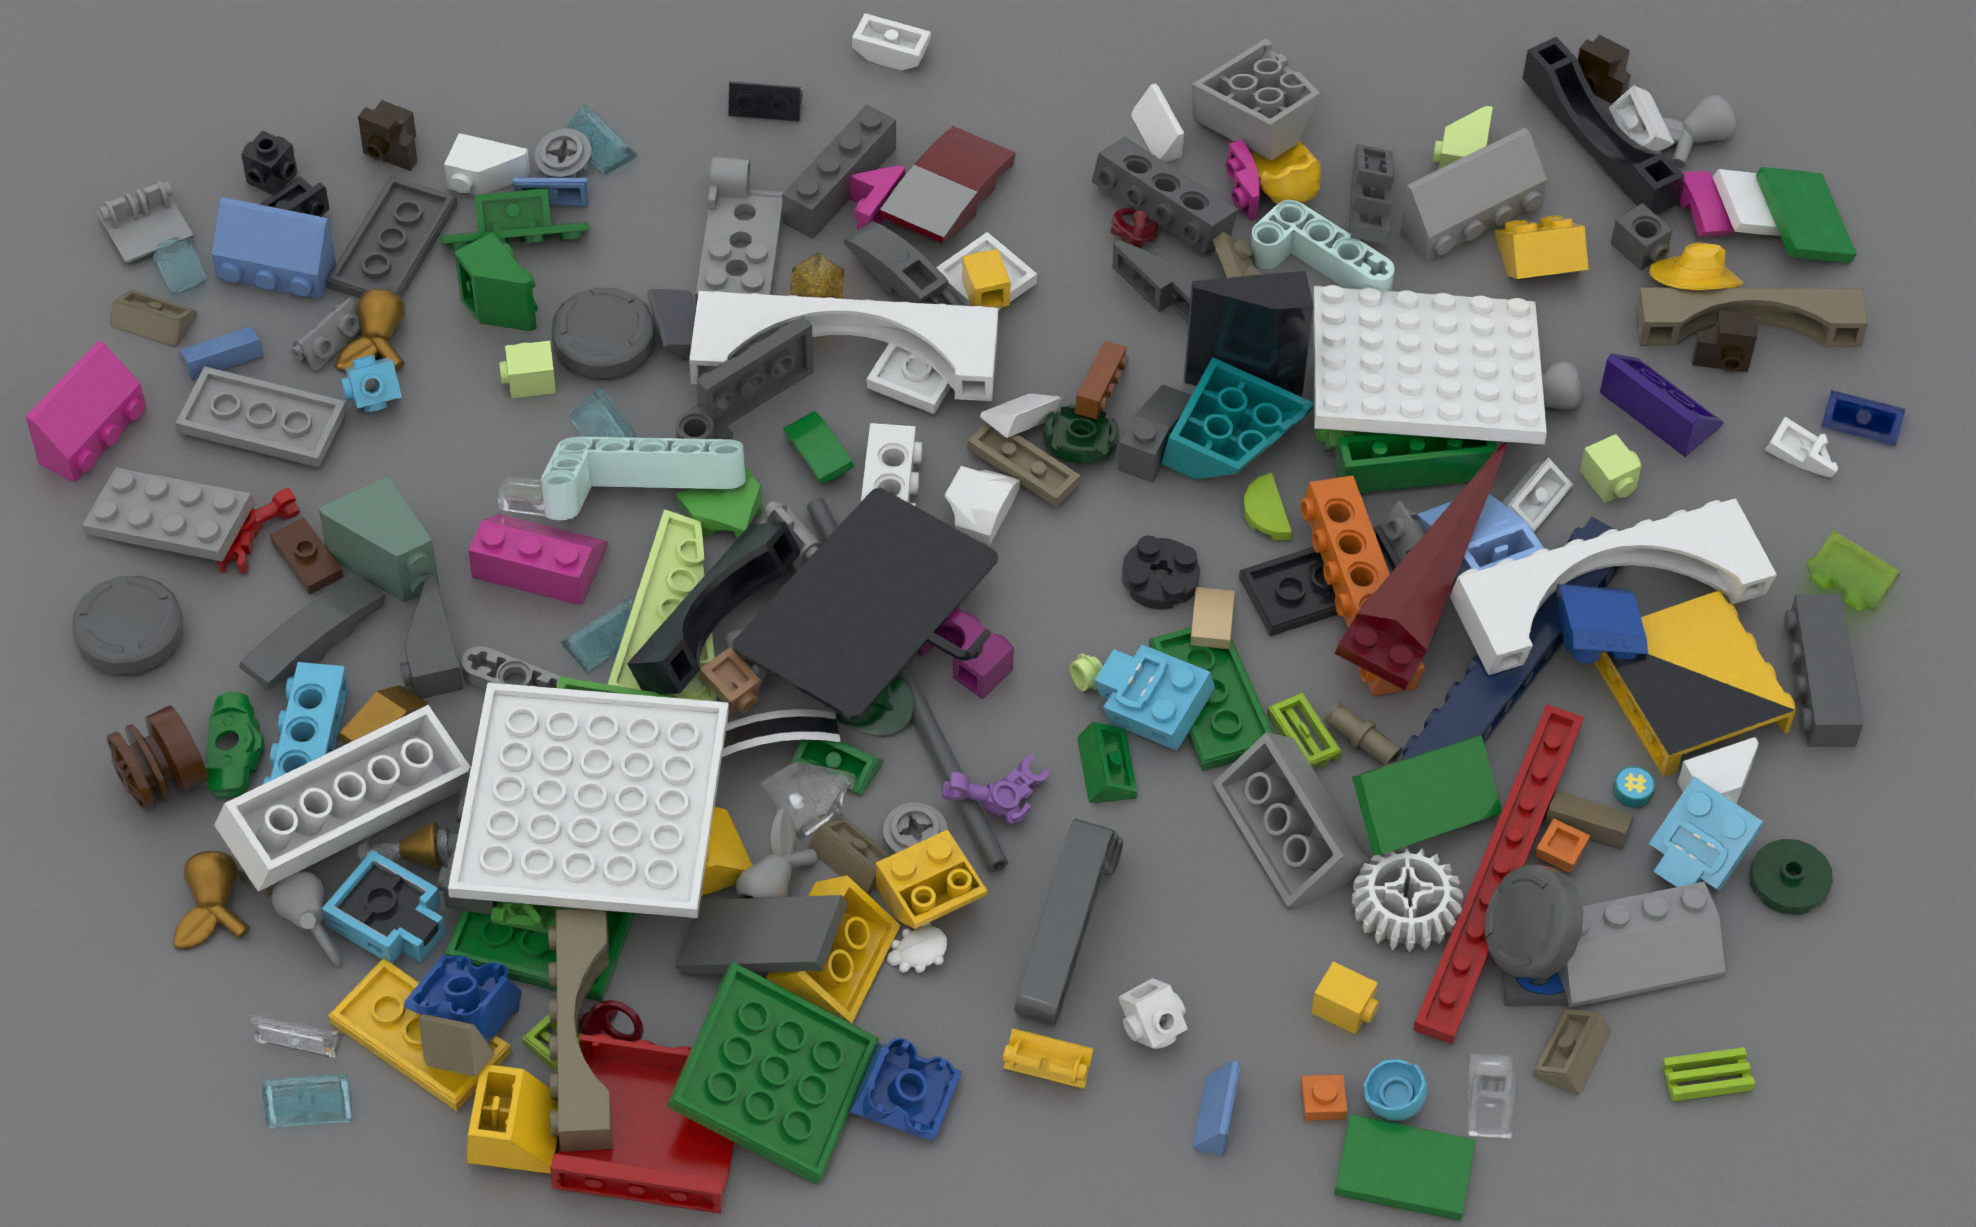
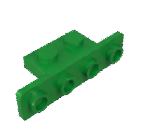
M548 188L476 194L474 198L478 231L441 235V243H449L450 250H455L491 233H494L502 244H509V237L523 236L524 243L546 241L545 234L560 233V239L581 238L582 231L589 230L588 221L551 224Z

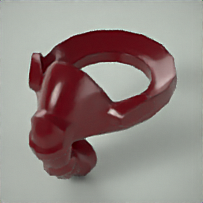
M1126 207L1114 212L1111 233L1120 236L1121 241L1140 249L1146 242L1156 241L1158 225L1148 218V214L1145 211H1137ZM1128 214L1133 215L1134 226L1126 223L1122 217Z
M605 1000L594 1004L590 1008L591 1010L584 1013L579 1021L581 1033L584 1035L605 1034L614 1039L634 1042L641 1040L644 1033L643 1023L639 1015L628 1005L615 1000ZM618 1011L625 1013L634 1024V1032L632 1034H624L617 1031L611 1025L609 1018L616 1017Z

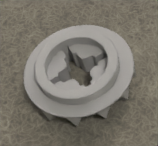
M568 128L558 129L544 136L538 143L534 153L537 168L543 172L546 178L551 176L555 178L566 176L575 178L579 170H587V162L593 158L588 138L580 131ZM567 146L570 156H566L565 161L560 163L558 157L563 155V151L566 150Z
M920 802L902 804L894 808L884 821V843L888 844L893 854L921 842L915 840L912 835H908L910 822H912L913 827H916L918 832H922L921 841L947 830L946 820L940 811L931 805Z

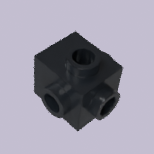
M262 130L243 149L241 156L246 182L273 195L285 187L297 174L293 145L283 137L274 136Z

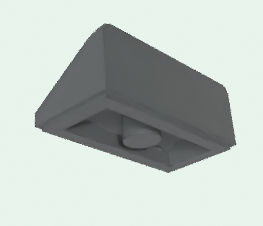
M650 289L647 292V296L664 348L689 361L696 315V306L692 293L686 290Z

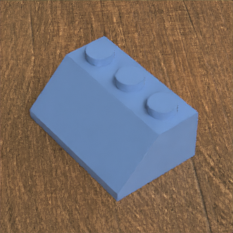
M224 197L221 198L212 249L216 278L224 279L231 283L238 282L258 286L266 290L273 289L293 293L300 297L323 298L327 289L326 280L336 265L328 218Z

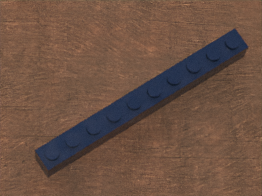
M1591 517L1583 528L1577 527L1573 531L1567 543L1576 539H1583L1584 541L1593 539L1614 528ZM1612 566L1580 575L1564 585L1606 588L1623 566ZM1557 591L1544 602L1533 618L1529 634L1533 646L1524 665L1488 675L1479 655H1476L1466 670L1464 680L1461 683L1454 682L1448 690L1445 704L1441 709L1434 708L1430 712L1424 723L1423 732L1419 737L1413 735L1408 740L1401 760L1474 736L1482 735L1485 745L1564 643L1557 618Z

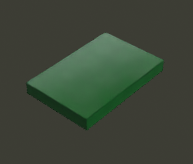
M1761 167L1756 177L1789 257L1851 263L1857 254L1823 174Z
M1350 1114L1334 1195L1461 1221L1476 1140Z

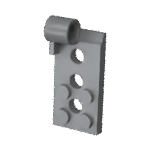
M712 158L708 215L695 293L696 303L699 291L772 295L783 216L782 194L784 192L749 189L750 159ZM743 213L754 216L750 220H739L736 218ZM738 241L749 243L745 248L732 246L733 243ZM733 269L745 271L743 275L737 277L728 274Z

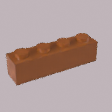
M1104 341L1077 393L1075 414L1097 420L1100 412L1106 410L1108 397L1111 398L1113 396L1115 383L1119 384L1122 370H1126L1129 357L1126 356V346Z

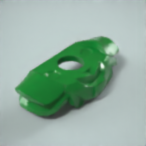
M227 692L220 695L215 700L210 715L206 762L208 790L220 799L237 797L246 792L250 783V773L258 770V761L263 755L265 748L264 737L260 733V723L254 717L255 710L249 702V697L238 692ZM226 734H236L239 736V741L234 748L230 750H220L217 748V743L222 736Z

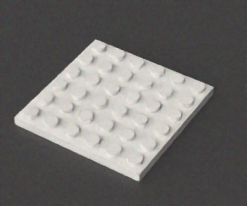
M1335 285L1325 287L1314 286V428L1545 444L1547 430L1535 301H1526L1521 298L1508 300L1488 298L1486 296H1452L1447 293L1423 294L1408 290L1381 293L1374 288L1351 289Z
M487 683L448 885L449 897L698 918L729 714L728 702Z

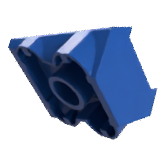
M1557 584V618L1565 649L1570 651L1576 661L1583 664L1595 663L1600 659L1602 652L1612 653L1615 657L1622 660L1633 659L1638 654H1648L1647 637L1635 594L1631 590Z
M443 954L407 997L404 1008L420 1015L427 1014L474 1024L491 1046V1040L514 1011H519L522 991L509 980L508 970L504 964L492 962L476 967L471 964V960L468 957L460 955L449 957Z
M895 1038L887 1045L878 1042L849 1112L933 1141L938 1133L962 1071L955 1069L949 1061L941 1057L927 1059L918 1056L914 1044L904 1038Z

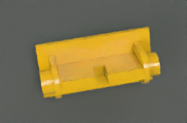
M1012 1028L1009 1045H1006L1003 1054V1061H1005L1003 1069L1085 1089L1094 1048Z

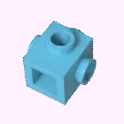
M374 355L360 357L352 360V367L345 368L347 378L341 379L346 401L353 400L357 408L364 407L365 412L377 411L387 407L386 401L402 397L394 363L389 357L375 360ZM373 378L375 380L373 387L365 389L366 381Z

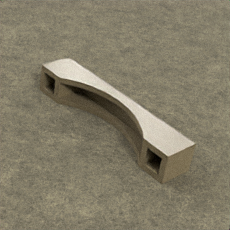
M1641 287L1635 310L1640 346H1677L1687 338L1698 334L1699 330L1703 331L1713 328L1719 310L1755 314L1756 324L1791 330L1812 339L1824 347H1861L1868 325L1863 289H1790L1766 287L1686 290Z
M583 908L556 909V926L548 927L549 950L556 951L557 962H549L550 987H557V998H549L550 1024L557 1023V1035L549 1036L550 1060H558V1072L550 1073L551 1098H558V1110H550L551 1136H559L561 1152L613 1149L610 1092L595 1077L586 1063L577 1041L578 1021L585 997L597 977L609 965L607 911Z

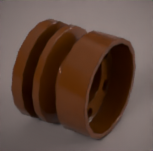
M171 705L146 716L145 721L149 736L145 738L132 724L125 727L130 745H127L126 741L117 731L107 735L114 769L127 793L134 797L138 805L145 812L155 806L151 788L164 803L170 798L167 780L171 779L183 793L208 780L207 771L197 746L183 720Z

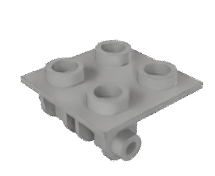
M157 181L154 185L143 188L144 194H142L140 189H136L135 198L126 193L125 199L120 197L110 202L105 201L104 206L99 208L97 215L125 264L194 237L171 197L173 192L168 182L161 183Z

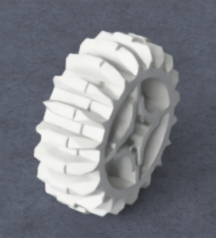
M1407 846L1401 849V854L1391 851L1385 853L1384 857L1375 855L1371 858L1370 864H1363L1359 876L1354 880V892L1351 901L1355 908L1356 921L1363 922L1365 934L1376 931L1375 939L1377 944L1387 939L1390 940L1392 950L1398 946V943L1405 944L1408 952L1414 948L1416 943L1426 950L1430 946L1431 940L1440 944L1444 939L1445 933L1451 934L1462 911L1463 893L1459 889L1460 882L1458 876L1451 875L1452 869L1450 864L1439 866L1440 859L1438 854L1427 858L1424 857L1423 848L1419 849L1416 854L1409 853Z

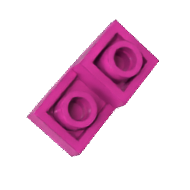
M1239 139L1229 143L1225 168L1229 177L1234 181L1233 190H1231L1233 204L1238 210H1242L1250 221L1257 219L1260 187L1259 176L1252 155L1243 140Z
M1682 172L1685 177L1680 194L1682 209L1691 208L1698 237L1726 236L1733 233V226L1710 172Z

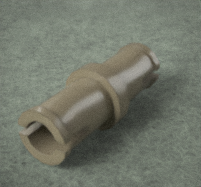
M1340 701L1332 706L1324 719L1327 724H1330L1350 739L1352 747L1356 750L1362 748L1384 764V766L1391 762H1396L1403 750L1402 747L1397 746L1376 730L1374 722L1371 720L1364 721L1343 706Z

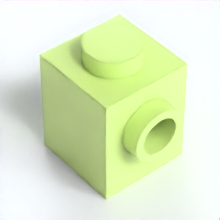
M550 341L524 342L505 346L507 361H500L499 365L502 384L509 383L511 398L556 393Z
M1617 434L1584 448L1580 473L1603 502L1607 503L1617 497H1627L1637 488L1642 465L1637 454L1629 451Z

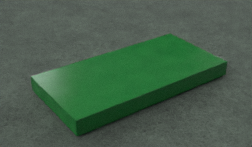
M1191 627L1149 638V647L1211 672L1215 689L1187 734L1202 771L1234 763L1266 732L1273 733L1232 638L1230 639L1229 649L1191 646Z
M1482 735L1470 737L1352 776L1373 856L1382 855L1502 813Z

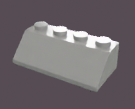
M1526 127L1407 185L1400 234L1425 262L1438 255H1445L1452 248L1466 241H1473L1482 233L1496 226H1503L1505 222L1526 211L1531 212L1543 203L1547 178L1529 130Z
M1266 732L1213 782L1214 787L1288 908H1295L1343 888L1360 872L1364 863L1369 864L1371 862L1294 738Z
M1705 881L1582 906L1583 924L1580 940L1574 955L1558 974L1567 994L1570 1008L1724 976L1726 970L1720 917Z

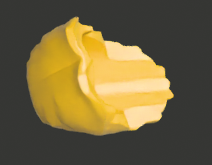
M1300 139L1294 147L1272 161L1256 152L1251 153L1257 168L1260 188L1276 204L1284 200H1296L1304 204L1318 195L1321 163L1305 145H1302Z

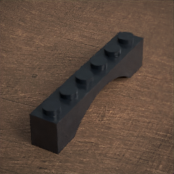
M1556 36L1528 49L1522 79L1637 206L1643 203L1656 215L1678 205L1685 177L1684 174L1663 152L1653 151L1638 144L1613 122L1593 94L1578 59Z
M785 521L750 524L631 658L627 665L641 690L656 692L660 695L680 694L701 670L700 657L702 648L718 623L747 597L781 577L799 557L800 549Z

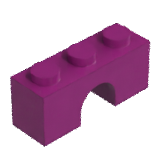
M957 608L935 634L967 651L987 628L981 625L974 615L964 613ZM991 632L989 639L983 644V652L978 658L961 661L953 657V679L984 699L1013 670L1014 647L1004 636ZM927 642L918 654L923 657L935 646Z

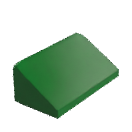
M1097 722L1090 723L1078 736L1089 802L1099 803L1135 799L1138 793L1126 729Z
M805 739L800 741L791 760L792 763L860 795H863L884 761L841 740L840 742Z

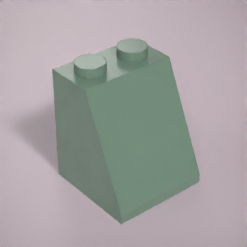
M389 476L318 508L325 546L336 562L356 575L358 574L363 579L404 603L415 597H420L427 575L435 574L437 585L439 586L432 539Z

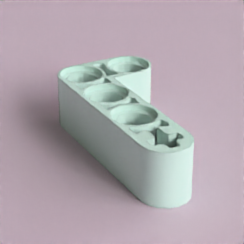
M1284 200L1278 203L1252 229L1250 248L1253 255L1251 259L1254 266L1260 269L1275 268L1292 254L1343 288H1374L1381 293L1392 291L1395 267L1391 260L1359 239L1350 238L1348 232L1301 202Z

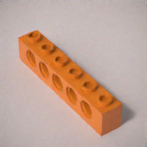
M1353 475L1310 482L1305 497L1301 499L1300 503L1302 517L1305 521H1309L1312 529L1314 550L1321 554L1324 562L1325 580L1328 585L1332 584L1336 595V611L1340 617H1344L1347 629L1353 622L1356 613L1390 575ZM1422 662L1406 690L1359 667V674L1362 681L1368 683L1372 696L1417 689L1425 667Z

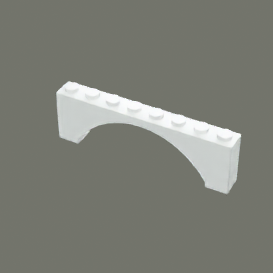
M699 291L689 359L691 384L697 385V380L715 370L722 362L735 358L746 351L753 343L761 342L776 333L781 326L792 323L804 316L812 324L813 337L853 335L891 343L916 355L936 370L955 391V399L992 401L998 337V308L873 301L868 299L853 300L832 297L818 298L795 295L729 293L722 291Z
M1735 498L1724 502L1714 500L1705 504L1702 508L1689 512L1679 510L1667 518L1657 521L1643 520L1634 527L1625 530L1611 529L1602 533L1599 537L1586 541L1576 539L1567 543L1564 547L1554 550L1540 549L1529 557L1515 561L1514 559H1505L1494 567L1483 570L1469 569L1458 576L1450 594V599L1488 675L1524 665L1533 646L1529 634L1533 618L1539 608L1557 591V584H1566L1576 577L1591 571L1627 565L1649 566L1670 570L1696 579L1717 591L1720 590L1721 593L1728 596L1731 604L1766 595L1777 574Z

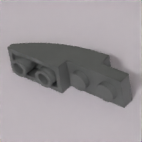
M871 221L844 239V244L890 295L897 292L905 302L963 306L946 288L949 280L936 266L909 242L888 228Z

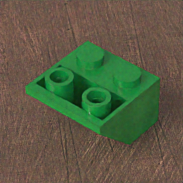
M491 233L454 251L460 300L480 324L532 331L537 328L535 312L538 311V306L533 297L532 290L535 287L534 278L526 267L521 268L511 247L507 243L502 244L495 234Z

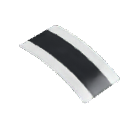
M814 709L777 710L728 722L722 757L750 747L779 741L805 739L840 742L836 714L832 711Z

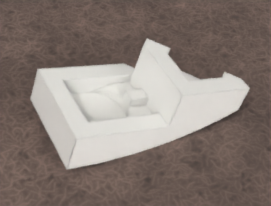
M1784 417L1765 448V451L1777 458L1818 475L1832 478L1838 470L1836 462H1831L1826 445L1828 440L1826 435L1820 434L1817 437L1787 417Z

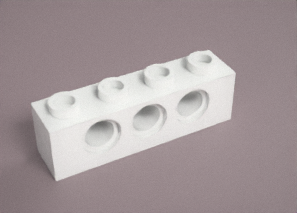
M870 423L861 501L875 488H883L910 503V495H918L919 472H913L914 464L921 465L922 442H916V426Z

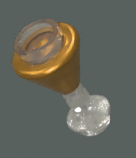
M431 821L399 842L373 845L371 837H367L365 842L358 843L360 864L373 850L387 859L404 858L439 870L443 865V861L450 860V856L447 853L450 831L448 827L439 828L435 821Z

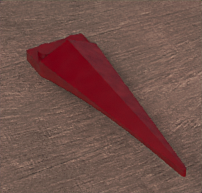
M1506 443L1501 444L1356 613L1353 622L1337 646L1336 655L1406 690L1422 664L1507 449Z

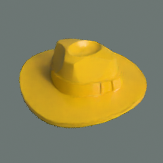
M1700 242L1690 244L1685 247L1681 256L1660 260L1652 264L1649 270V275L1656 281L1678 289L1713 290L1735 288L1743 285V281L1725 267L1726 250L1716 244Z

